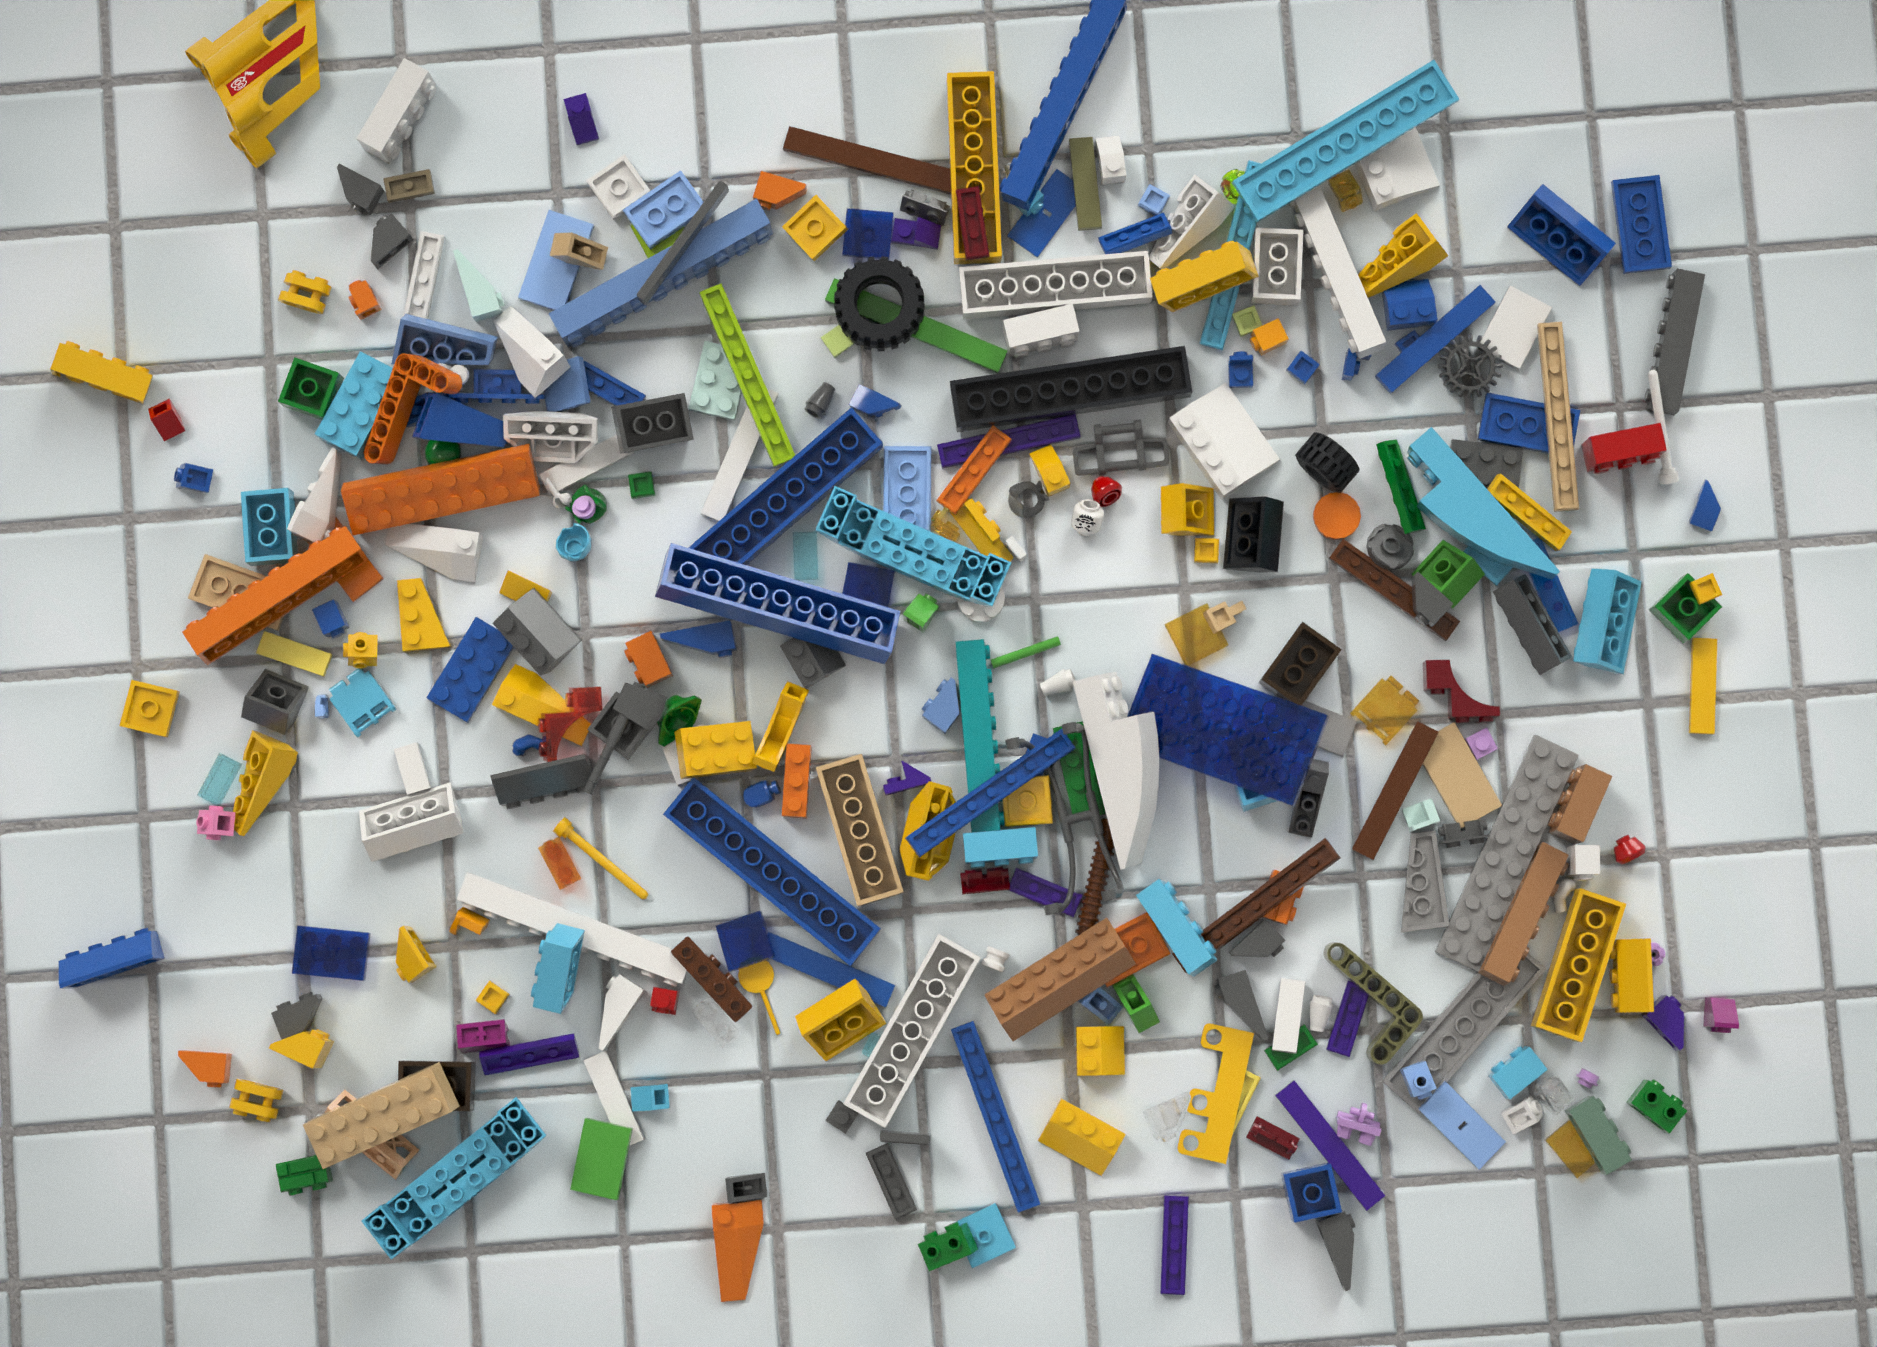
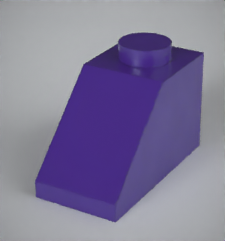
M1661 995L1654 1002V1012H1644L1642 1016L1674 1050L1680 1051L1684 1048V1012L1680 1009L1682 1005L1672 995L1670 997Z

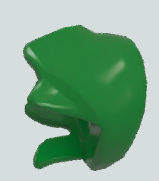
M583 485L572 496L570 507L566 506L565 509L572 513L577 523L585 522L591 524L598 521L607 511V502L600 491ZM581 496H590L596 504L594 515L588 519L578 518L572 510L574 501Z

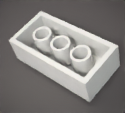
M406 58L402 60L356 138L366 152L390 164L392 159L395 160L401 151L400 145L404 139L407 140L413 130L412 125L416 119L421 118L424 112L423 106L427 99L430 100L436 92V83L429 71Z

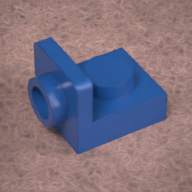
M1350 348L1346 352L1342 380L1351 381L1354 375H1358L1360 361H1356L1358 359L1356 352L1352 353ZM1368 355V356L1363 357V358H1361V359H1362V360H1369V359L1371 358V355Z
M1240 351L1234 352L1232 356H1229V388L1253 387V355Z
M188 463L181 464L180 468H176L174 474V481L177 482L176 488L209 493L213 469Z

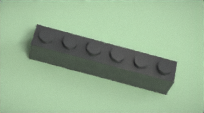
M1678 268L1672 275L1669 274L1666 282V288L1669 289L1668 298L1665 297L1663 300L1662 311L1665 312L1664 319L1660 320L1657 334H1660L1659 343L1655 344L1653 350V357H1656L1655 366L1650 368V371L1655 370L1658 373L1664 414L1673 416L1680 410L1705 274ZM1647 388L1644 402L1647 403L1646 410L1653 411L1651 391Z

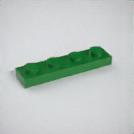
M1397 439L1376 444L1378 456L1382 461L1386 474L1385 477L1389 483L1393 502L1397 508L1400 524L1405 534L1425 530L1426 527L1420 509L1417 507L1418 502Z

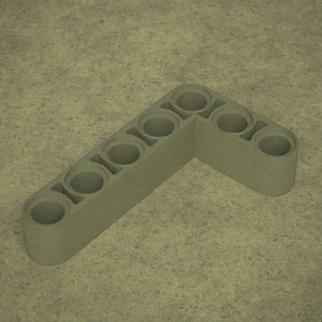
M1337 942L1329 943L1324 948V958L1392 1016L1369 1044L1366 1051L1370 1061L1376 1064H1386L1423 1020L1422 1011L1347 946ZM1337 946L1341 949L1342 953L1339 959L1334 960L1331 957V950ZM1353 962H1357L1360 966V971L1357 975L1353 976L1349 972V967ZM1371 978H1376L1378 981V987L1375 991H1370L1368 988V981ZM1393 993L1397 998V1002L1394 1006L1389 1007L1386 1003V998L1389 994ZM1409 1009L1415 1012V1018L1412 1022L1405 1020V1013ZM1393 1028H1398L1400 1036L1397 1040L1392 1041L1389 1037V1032ZM1382 1046L1385 1051L1384 1056L1377 1060L1374 1057V1050Z

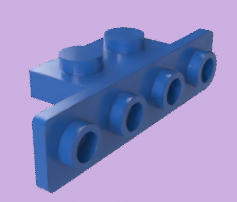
M474 369V393L448 394V398H454L459 403H469V398H478V403H492V398L502 399V403H516V399H525L527 404H540V399H545V394H539L536 398L532 394H523L522 384L519 382L515 370Z

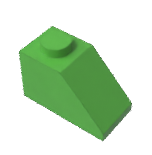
M926 593L924 596L918 594L904 611L903 620L924 633L939 610V606L936 605L937 600Z
M1134 974L1112 985L1138 1033L1160 1023L1151 1002Z

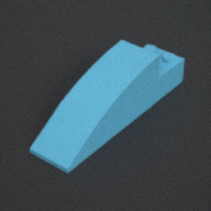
M1432 427L1409 446L1407 451L1409 462L1415 468L1420 467L1424 471L1423 477L1431 486L1436 485L1417 505L1436 525L1474 551L1498 563L1551 580L1560 572Z

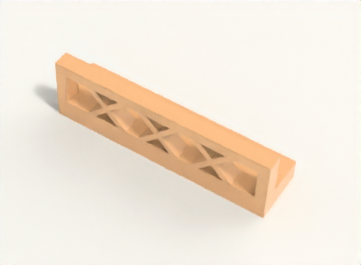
M344 1090L327 1107L325 1113L340 1107L338 1104L343 1099L349 1103L356 1098ZM399 1135L362 1153L396 1180L403 1172L405 1166L419 1152V1149L402 1135ZM396 1147H404L410 1153L404 1159L396 1152Z

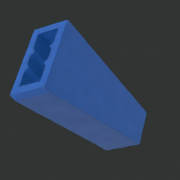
M428 393L412 435L415 439L492 447H505V444H508L504 439L502 420L438 393Z

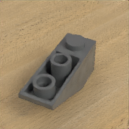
M1305 757L1288 833L1312 838L1329 775V762Z

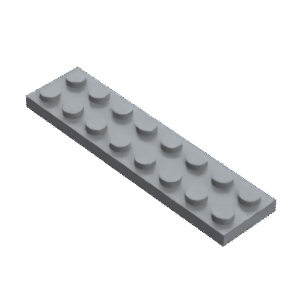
M1528 953L1525 960H1520L1517 966L1520 971L1514 982L1510 981L1505 986L1477 972L1385 1076L1382 1082L1414 1111L1420 1114L1421 1112L1418 1108L1429 1097L1418 1100L1417 1096L1411 1097L1400 1069L1420 1061H1426L1435 1086L1438 1089L1444 1081L1448 1082L1543 974L1546 968ZM1420 1077L1417 1079V1085L1421 1084Z

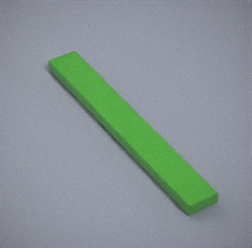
M836 278L833 279L825 298L826 302L834 305V294L837 291V284L839 282ZM864 290L860 293L857 301L859 314L879 324H886L894 320L902 308L898 304ZM926 316L923 317L917 333L910 336L996 373H999L1008 350Z

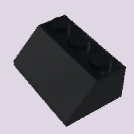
M1266 496L1229 498L1223 569L1259 573L1278 572L1284 501Z

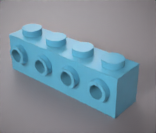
M1158 879L1136 896L1187 973L1195 977L1217 961L1214 955L1216 949L1209 940L1205 942L1201 936L1203 933L1202 928L1196 921H1191L1188 916L1190 911L1183 901L1179 902L1175 897L1177 891L1169 881L1166 883Z

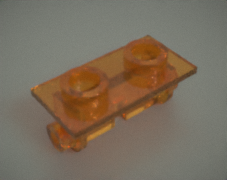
M560 837L548 840L538 847L560 890L581 879Z

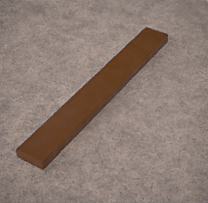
M791 126L788 128L783 146L784 151L951 195L950 168Z
M1324 838L1203 929L1201 936L1205 942L1209 940L1217 952L1341 859V857L1328 839ZM1173 952L1172 955L1175 957V959L1177 960V962L1179 963V965L1182 967V969L1184 970V972L1187 973V971L1185 970V968L1183 967V965L1181 964V962L1179 961V959L1177 958V956H1176L1175 953Z

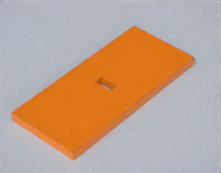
M335 517L334 529L338 527H344L337 519V517ZM369 560L337 582L354 602L384 578Z

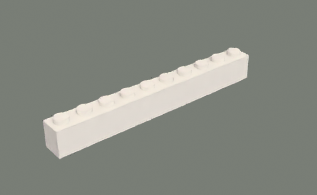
M467 872L457 897V900L462 901V907L475 911L476 907L484 909V915L497 919L500 915L508 918L506 923L520 928L521 924L530 927L529 932L540 936L543 935V932L548 933L549 930L552 931L557 923L583 929L585 932L582 952L587 953L588 949L597 952L596 957L606 961H610V958L619 960L618 965L632 970L633 966L641 968V974L654 978L656 974L665 977L663 982L677 987L678 983L684 984L688 971L671 954L672 948Z

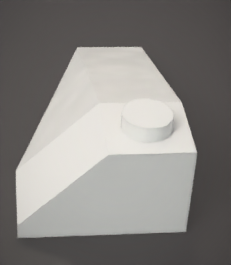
M1196 175L1192 177L1181 191L1177 199L1180 203L1175 213H1170L1167 219L1170 221L1169 224L1173 233L1159 238L1149 256V260L1160 269L1168 267L1218 228L1235 208L1234 204Z
M512 306L507 308L493 321L519 382L534 398L570 368L565 356Z
M332 448L318 471V481L310 484L307 489L309 492L307 500L299 502L287 527V530L296 537L311 544L329 537V533L335 527L342 454L337 449Z
M405 524L388 528L386 546L450 579L476 583L483 536L479 532L416 524Z

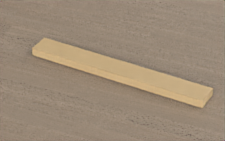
M1562 322L1538 323L1537 331L1554 512L1579 510Z

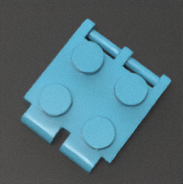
M359 668L346 676L350 682L348 686L344 680H341L329 689L333 695L330 701L357 738L370 725L379 723L378 720L388 712L397 710L371 672L367 671L365 673L363 669Z

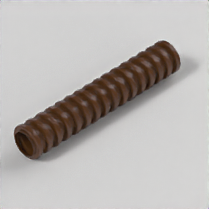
M1103 818L1101 822L1104 829V840L1110 856H1114L1112 851L1115 847L1108 819ZM1095 841L1097 847L1093 849L1095 856L1091 858L1093 860V863H1090L1092 869L1088 871L1090 878L1086 880L1088 882V885H1085L1087 891L1083 893L1085 900L1081 902L1083 903V907H1080L1082 913L1078 916L1080 918V922L1076 924L1078 929H1075L1077 935L1096 925V922L1100 920L1098 919V915H1101L1099 909L1103 906L1101 904V892L1106 891L1104 887L1108 884L1106 878H1109L1107 873L1110 869L1099 841Z

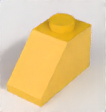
M1051 444L1029 453L1048 497L1070 488L1071 483Z

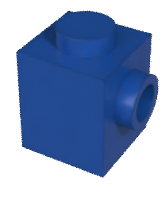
M330 600L312 609L324 636L334 639L345 634L344 630L350 628L336 600Z

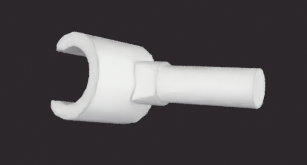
M548 478L543 481L554 496L553 505L556 508L566 507L567 504L572 502L570 494H560Z

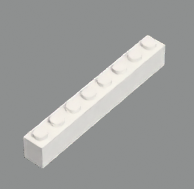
M1319 185L1289 203V206H1294L1297 214L1294 217L1298 227H1303L1305 232L1303 238L1308 249L1311 248L1314 256H1312L1314 266L1322 272V285L1325 290L1329 289L1332 296L1330 298L1331 306L1334 311L1338 310L1341 317L1338 319L1343 332L1347 331L1350 338L1347 340L1350 351L1352 353L1356 352L1358 359L1384 350L1386 340Z

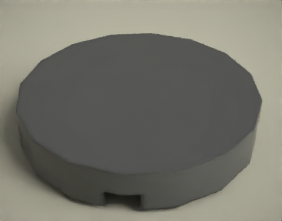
M1381 524L1367 538L1366 548L1369 557L1375 564L1384 569L1396 570L1402 568L1410 561L1414 553L1412 537L1410 534H1405L1404 529L1399 525Z

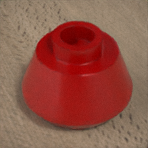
M1098 477L1093 481L1091 487L1092 498L1101 507H1107L1120 498L1122 486L1110 477Z
M1625 835L1616 840L1617 845L1614 847L1615 861L1621 865L1628 863L1644 854L1646 846L1635 836L1630 838L1629 835Z

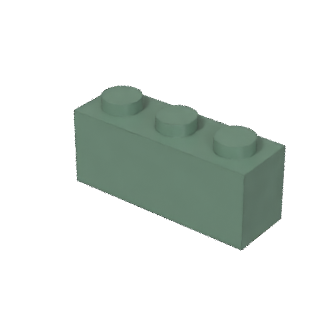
M1588 1096L1564 1110L1601 1174L1608 1175L1632 1160L1629 1156L1631 1153L1629 1146L1624 1140L1620 1141L1616 1134L1619 1132L1612 1119H1607L1604 1114L1606 1108L1599 1098L1595 1099L1594 1096Z

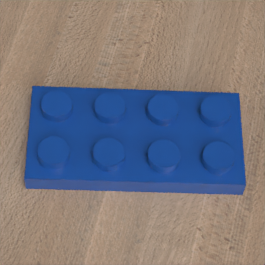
M1660 175L1612 180L1611 188L1623 274L1670 269L1672 262Z
M1486 393L1477 440L1549 454L1544 403ZM1570 408L1574 446L1580 410Z
M475 617L426 698L469 723L514 647L498 629Z

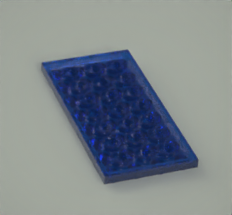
M1151 654L1127 716L1131 717L1154 712L1160 759L1293 807L1296 805L1329 719L1327 714L1155 654Z

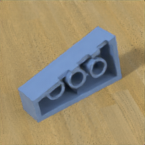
M405 314L400 319L391 364H395L397 357L405 353L423 356L437 364L489 365L494 358L498 337Z

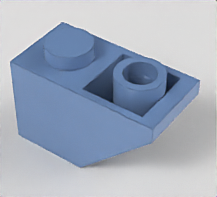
M952 677L948 681L944 679L936 689L939 693L935 699L929 698L922 707L924 711L922 717L944 734H946L960 715L955 679Z

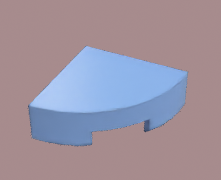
M327 694L317 695L315 717L319 719L329 717Z

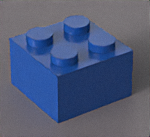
M1330 1163L1281 1173L1292 1222L1296 1223L1342 1212Z

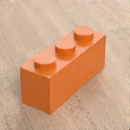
M786 744L782 803L783 817L807 819L811 745Z

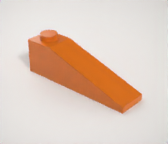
M762 1199L711 1205L721 1302L746 1300L764 1225Z

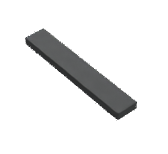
M722 181L717 183L638 291L637 298L641 303L646 305L725 198L729 192L727 184Z

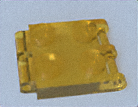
M1389 676L1386 681L1381 678L1350 713L1353 717H1358L1367 725V730H1372L1383 740L1382 743L1385 746L1417 712L1415 705L1419 702L1408 690L1402 695L1398 692L1403 688V685L1393 676ZM1358 711H1362L1369 719H1371V723ZM1375 725L1381 728L1388 736L1386 737L1382 732H1380L1375 727Z

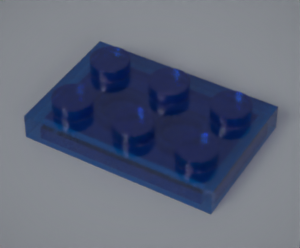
M297 925L292 974L365 981L371 933Z

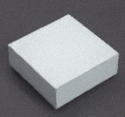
M1012 536L1005 541V547L1018 562L1027 557V553Z

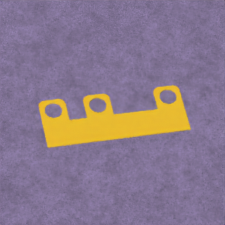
M1211 1023L1204 1026L1201 1045L1204 1048L1221 1051L1223 1054L1215 1091L1209 1092L1194 1088L1189 1092L1186 1109L1189 1113L1209 1117L1206 1132L1201 1133L1184 1129L1180 1134L1177 1147L1179 1153L1226 1164L1254 1033ZM1212 1029L1218 1030L1222 1035L1221 1041L1216 1045L1209 1044L1206 1039L1208 1031ZM1198 1094L1204 1095L1207 1098V1106L1203 1110H1197L1192 1105L1193 1097ZM1188 1135H1193L1198 1139L1199 1144L1194 1151H1188L1183 1146V1140Z

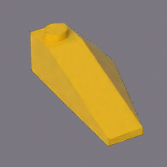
M1417 213L1396 228L1392 233L1394 237L1386 246L1382 245L1378 250L1380 254L1373 262L1367 263L1358 274L1368 298L1431 270L1448 257V254Z
M517 664L513 666L502 682L492 703L498 709L580 746L583 745L589 732L587 729L591 725L537 673Z
M252 730L244 751L243 760L247 761L244 775L240 774L239 777L241 794L235 798L233 812H235L234 830L240 836L246 835L290 775L298 754L288 744Z

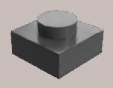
M838 1100L825 1121L846 1134L859 1113Z

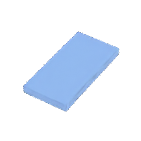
M549 210L518 298L551 310H556L567 304L580 266L566 263L550 256L554 234L572 232L590 239L594 225Z
M884 446L883 511L930 532L931 446Z

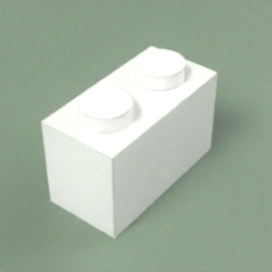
M1573 845L1566 847V854L1569 855L1566 860L1569 863L1567 876H1574V881L1593 880V876L1600 875V845Z

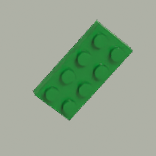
M1062 726L1053 728V733L1055 734L1062 729ZM1081 732L1066 734L1075 746V749L1060 759L1072 814L1089 810L1085 794L1087 790L1084 777ZM1089 748L1092 790L1095 791L1100 816L1106 815Z

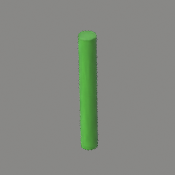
M1057 636L991 659V663L994 669L1060 646L1061 643Z

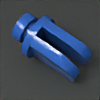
M762 780L748 786L744 790L743 797L747 805L756 808L775 800L774 793L778 795L781 793V790L776 780L772 781L771 785L768 780Z

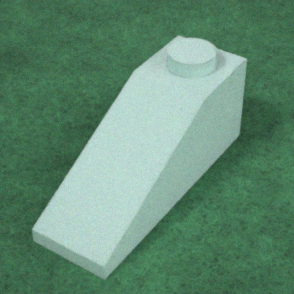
M458 249L453 250L474 320L478 322L501 315L503 313L501 307L505 306L501 292L497 293L494 287Z

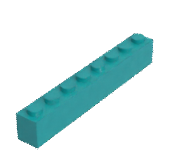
M984 639L956 641L968 793L1000 772L999 763L995 764L994 754H998V742L992 738V730H996V718L990 714V707L994 706V694L988 691V683H992L991 668L987 669L986 659H990V647L984 644ZM998 803L970 822L971 833L1000 830V826L1005 825L1004 812L999 811Z

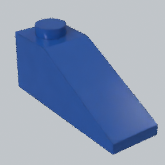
M730 620L660 633L662 641L711 655L718 654V658L732 656V652L737 651L733 626Z

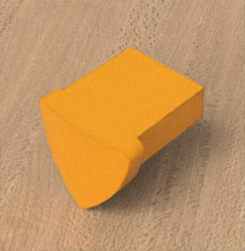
M462 907L458 910L449 932L456 935L462 926L480 935L487 928L490 919Z

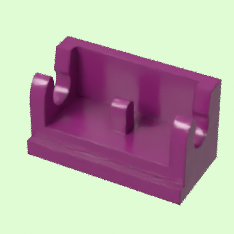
M505 1019L456 1025L458 1049L462 1054L510 1046L507 1036L509 1029Z

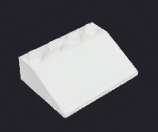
M1416 127L1354 164L1374 211L1440 186Z
M1227 383L1187 405L1168 420L1169 426L1221 500L1280 460Z

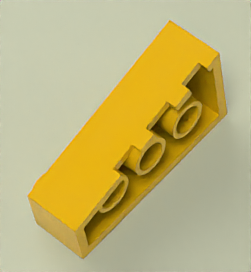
M66 341V344L59 343L50 368L52 375L60 377L61 374H64L66 378L79 384L87 382L89 386L101 391L110 390L114 395L144 404L153 379V375L149 374V369L137 365L135 369L126 366V361L115 357L111 361L103 358V353L92 349L89 352L80 350V345L70 341Z

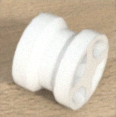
M988 946L986 950L988 954L981 964L1003 972L1005 969L1004 962L1009 958L1010 954Z

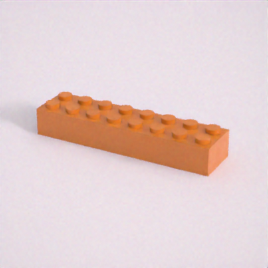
M524 444L346 482L342 485L341 494L352 535L354 536L540 496V484L530 444Z
M347 527L335 528L329 533V537L322 541H315L308 547L309 550L306 552L295 554L288 560L289 563L281 568L276 567L272 569L266 578L261 581L256 580L248 585L247 590L241 594L236 593L227 599V603L221 607L217 606L210 609L206 613L207 616L201 620L190 622L182 633L197 656L205 664H211L369 561Z

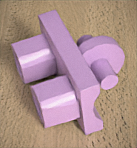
M1361 1103L1359 1109L1351 1107L1349 1113L1338 1110L1336 1116L1337 1136L1350 1139L1352 1129L1361 1131L1358 1139L1359 1142L1371 1146L1375 1137L1380 1136V1122L1373 1121L1375 1113L1366 1111V1103Z

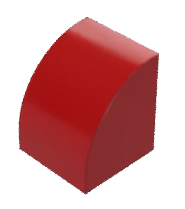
M170 398L148 409L150 419L164 441L185 432L182 420Z

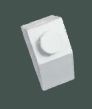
M1120 137L1096 138L1102 185L1124 183L1126 180V168Z

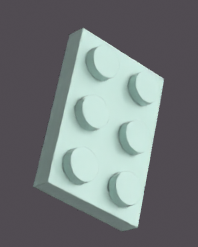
M705 341L688 409L689 411L735 421L742 394L721 344Z

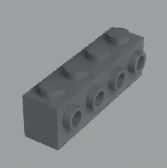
M1526 574L1493 591L1498 605L1503 609L1508 618L1509 625L1514 629L1521 646L1526 650L1531 659L1532 666L1539 675L1572 658L1571 653Z

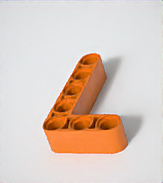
M400 354L393 366L364 449L366 461L386 465L392 463L398 451L420 386L423 385L438 393L457 394L462 388L460 375L423 356Z

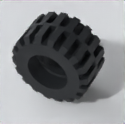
M1314 432L1295 454L1299 465L1306 473L1325 488L1337 493H1341L1360 470L1355 459L1341 445L1330 437Z

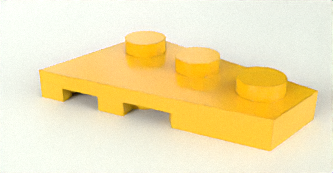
M421 578L397 580L402 651L451 647Z

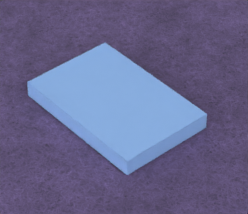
M680 170L626 207L623 212L651 250L686 226L703 204V201Z

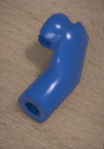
M528 734L514 741L512 752L516 756H523L525 751L530 748L545 752L549 741Z

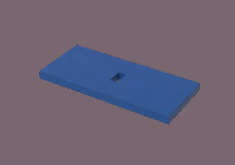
M1058 169L1054 171L1040 190L1044 194V201L1042 202L1044 206L1035 215L1031 213L1028 217L1023 213L1007 235V237L1037 258L1075 208L1073 180ZM1044 209L1052 215L1048 217L1046 214L1043 213Z

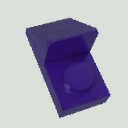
M583 93L563 99L576 145L598 140L599 136L587 94Z
M920 217L917 218V221L895 218L891 243L938 250L941 225Z
M901 760L906 779L901 780L900 776L887 779V784L883 785L885 795L925 786L929 781L932 782L931 777Z

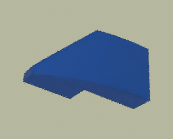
M860 384L849 403V406L869 416L875 415L877 418L883 416V413L893 409L898 410L902 406L900 403Z
M1705 479L1689 523L1713 531L1721 508L1709 481Z

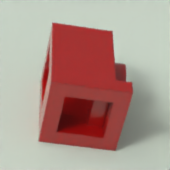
M653 987L650 1003L652 1011L676 1015L680 991Z

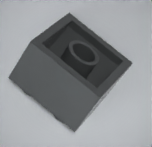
M792 638L780 645L801 684L806 689L846 666L839 652L834 649Z
M265 669L244 697L241 718L285 735L296 720L309 686Z

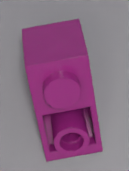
M1705 997L1703 1026L1711 1027L1710 1032L1731 1033V1029H1739L1735 999Z

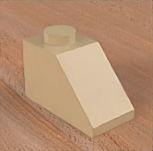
M572 232L555 233L550 256L566 263L603 270L608 247Z

